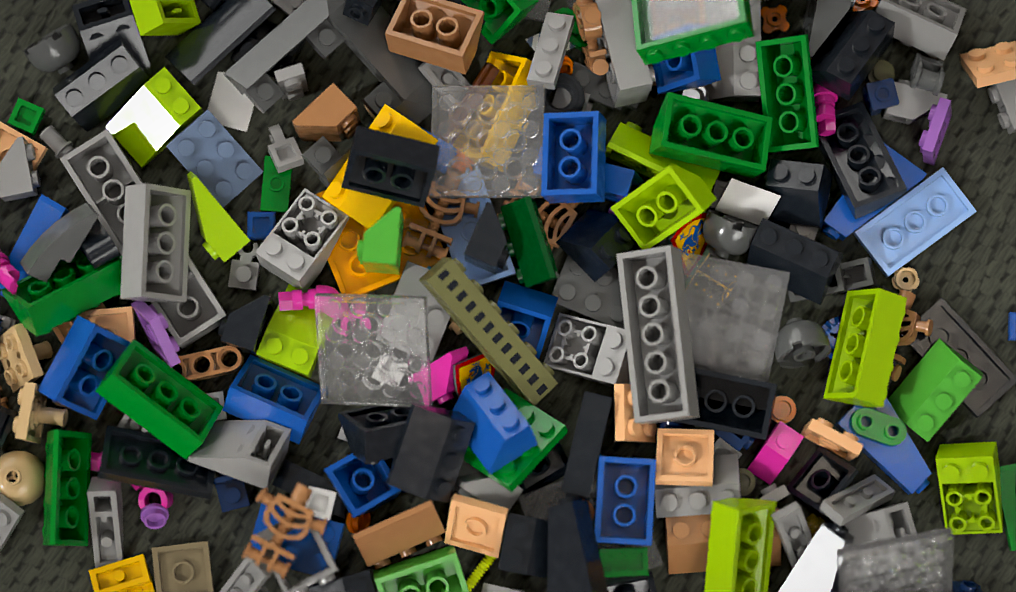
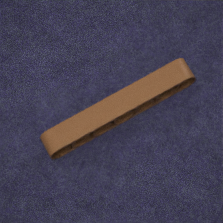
M224 346L178 356L181 361L178 364L182 367L181 375L190 382L236 373L244 365L243 354L233 346ZM226 354H237L238 360L234 366L227 367L224 365L223 359ZM200 359H208L210 362L209 369L204 373L197 372V362ZM52 400L53 403L59 407H62L64 409H71Z

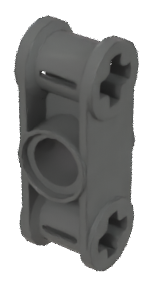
M916 53L909 72L910 87L930 91L933 95L938 96L945 77L943 61L921 57L920 53Z

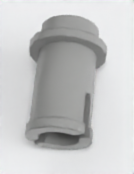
M52 125L48 126L40 134L39 138L55 152L57 159L74 150L72 147L73 143L71 141L67 142Z

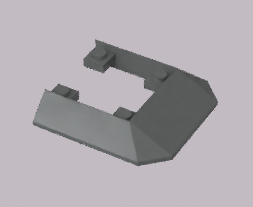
M306 0L223 74L242 95L245 94L264 114L285 94L267 74L274 66L304 40L323 59L344 42L381 82L362 100L375 117L386 104L418 125L437 108V91L418 69L423 61L390 52L388 49L385 32L392 17L380 6L369 25H364L343 15L345 0ZM322 136L301 156L320 176L318 179L328 188L348 159L350 150L341 156L329 141Z

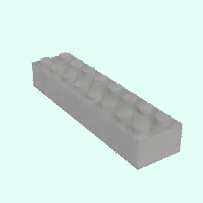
M106 129L61 157L60 160L87 203L99 215L98 220L122 255L125 186L143 184L113 135ZM190 255L188 256L187 302H151L158 314L162 313L166 319L169 332L182 349L220 326L223 319H228L227 313Z

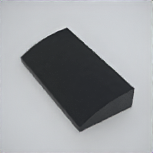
M226 0L173 48L165 58L182 76L195 85L276 9L267 0Z
M862 101L835 111L836 132L833 135L820 136L819 124L817 123L819 148L854 219L884 207L907 192V187Z

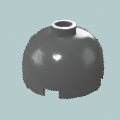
M69 23L43 36L37 42L38 44L32 43L23 50L29 62L39 71L46 73L58 71L59 74H63L74 67L72 61L79 55L80 40L74 27Z
M708 209L703 224V237L706 243L714 248L713 254L728 259L729 254L741 255L750 249L758 227L751 222L727 216L725 213L715 209Z
M800 317L788 320L786 325L778 331L774 339L776 360L782 368L794 369L804 367L805 365L801 361L813 358L815 363L826 358L831 352L829 338L825 330L818 323L811 320H803Z

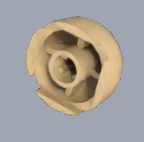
M13 450L1 455L0 492L18 506L33 503L42 495L45 489L44 464L37 456L27 451Z

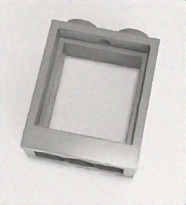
M296 518L293 523L306 524L307 519ZM277 523V524H275V525H273V526H274V528H276V529H277V528H278V525H279V523ZM267 528L256 535L270 542L274 533ZM310 529L328 568L293 586L290 585L286 576L282 579L281 574L273 571L283 592H310L308 586L319 582L320 586L336 579L334 573L340 570L319 531ZM269 549L265 556L272 559L274 551Z

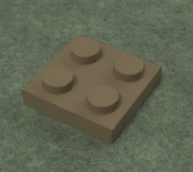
M209 541L152 548L156 592H215Z

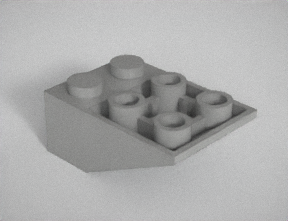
M304 188L255 251V255L262 267L296 289H302V292H306L321 273L350 217Z
M559 313L544 362L551 369L614 388V384H630L625 329Z
M217 420L204 442L189 456L188 461L257 487L268 488L288 452L291 429L267 420Z
M908 502L869 511L844 524L849 530L848 533L854 537V541L842 580L923 557Z

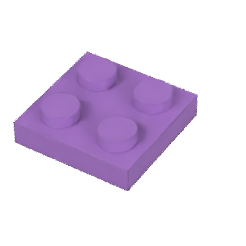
M940 97L938 105L933 104L928 116V120H930L929 130H923L919 141L923 162L934 165L952 116L951 100Z
M143 301L131 303L153 350L170 367L180 363L181 361L177 355L180 348L173 336L169 337L165 329L169 328L162 313L158 314L152 304L148 306Z

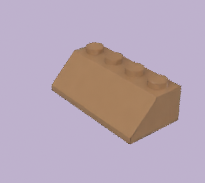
M711 514L663 518L668 575L706 572ZM774 524L770 566H781V539Z

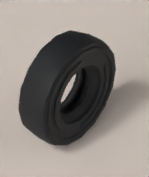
M566 73L559 74L555 89L564 88L571 95L570 103L564 108H556L550 103L549 95L553 91L552 89L537 87L535 104L543 117L544 113L582 111L585 103V92L581 83L575 77Z

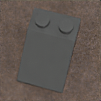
M856 0L807 1L801 35H808L810 58L819 49L850 7H854Z

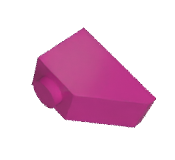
M466 346L447 353L412 374L426 405L438 401L439 405H442L454 398L452 394L455 392L453 365L468 358L469 351Z
M778 422L747 470L771 485L789 461L804 436L783 422Z

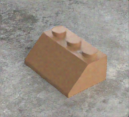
M401 0L385 32L388 49L390 52L466 75L477 51L484 11L447 0Z
M332 83L292 123L298 137L302 141H318L322 136L328 141H342L346 137L349 140L354 136L356 127L361 123L357 107Z
M432 500L353 534V538L367 567L374 565L377 570L391 564L389 558L400 554L401 558L417 552L415 547L426 542L427 547L442 541L441 535L445 534L446 531Z

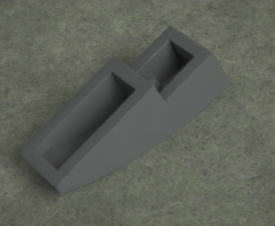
M84 203L51 225L35 241L20 261L25 272L30 276L47 282L60 259L70 263L99 216L90 204Z
M866 257L840 263L826 296L878 286L872 258ZM788 290L790 303L808 300Z

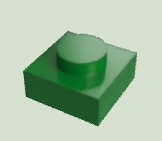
M18 98L7 123L35 135L46 110Z

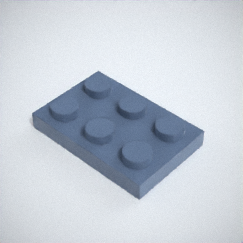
M208 109L166 145L188 172H192L197 176L222 207H225L263 173L261 168Z

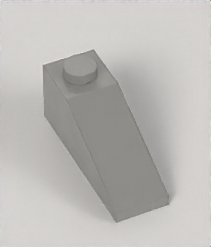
M92 477L87 496L95 568L124 560L123 500L121 482Z

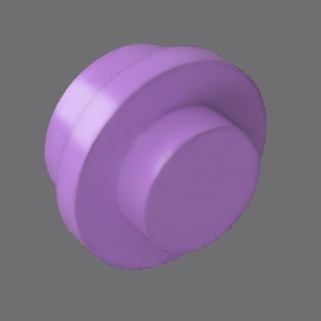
M152 503L141 510L140 516L146 527L159 529L166 524L169 518L168 508L166 509L161 504Z

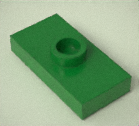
M265 156L260 211L286 213L290 204L292 169L278 173L270 156Z
M647 547L599 549L605 577L649 575Z

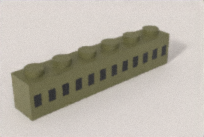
M442 257L419 281L515 393L535 406L558 384L553 378L554 371L545 362L541 363L535 357L537 351L531 344L526 341L523 342L518 337L520 332L516 326L510 321L506 322L500 316L502 311L499 306L492 300L488 301L483 296L484 289L474 279L470 280L465 275L466 268L456 258Z

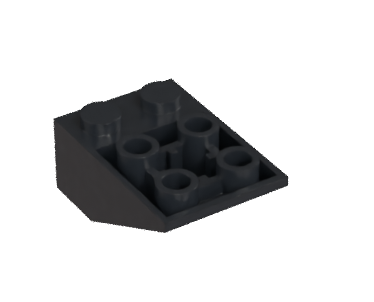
M87 0L72 5L90 60L120 39L147 75L154 74L129 0Z

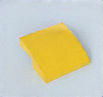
M144 554L89 570L94 592H156Z

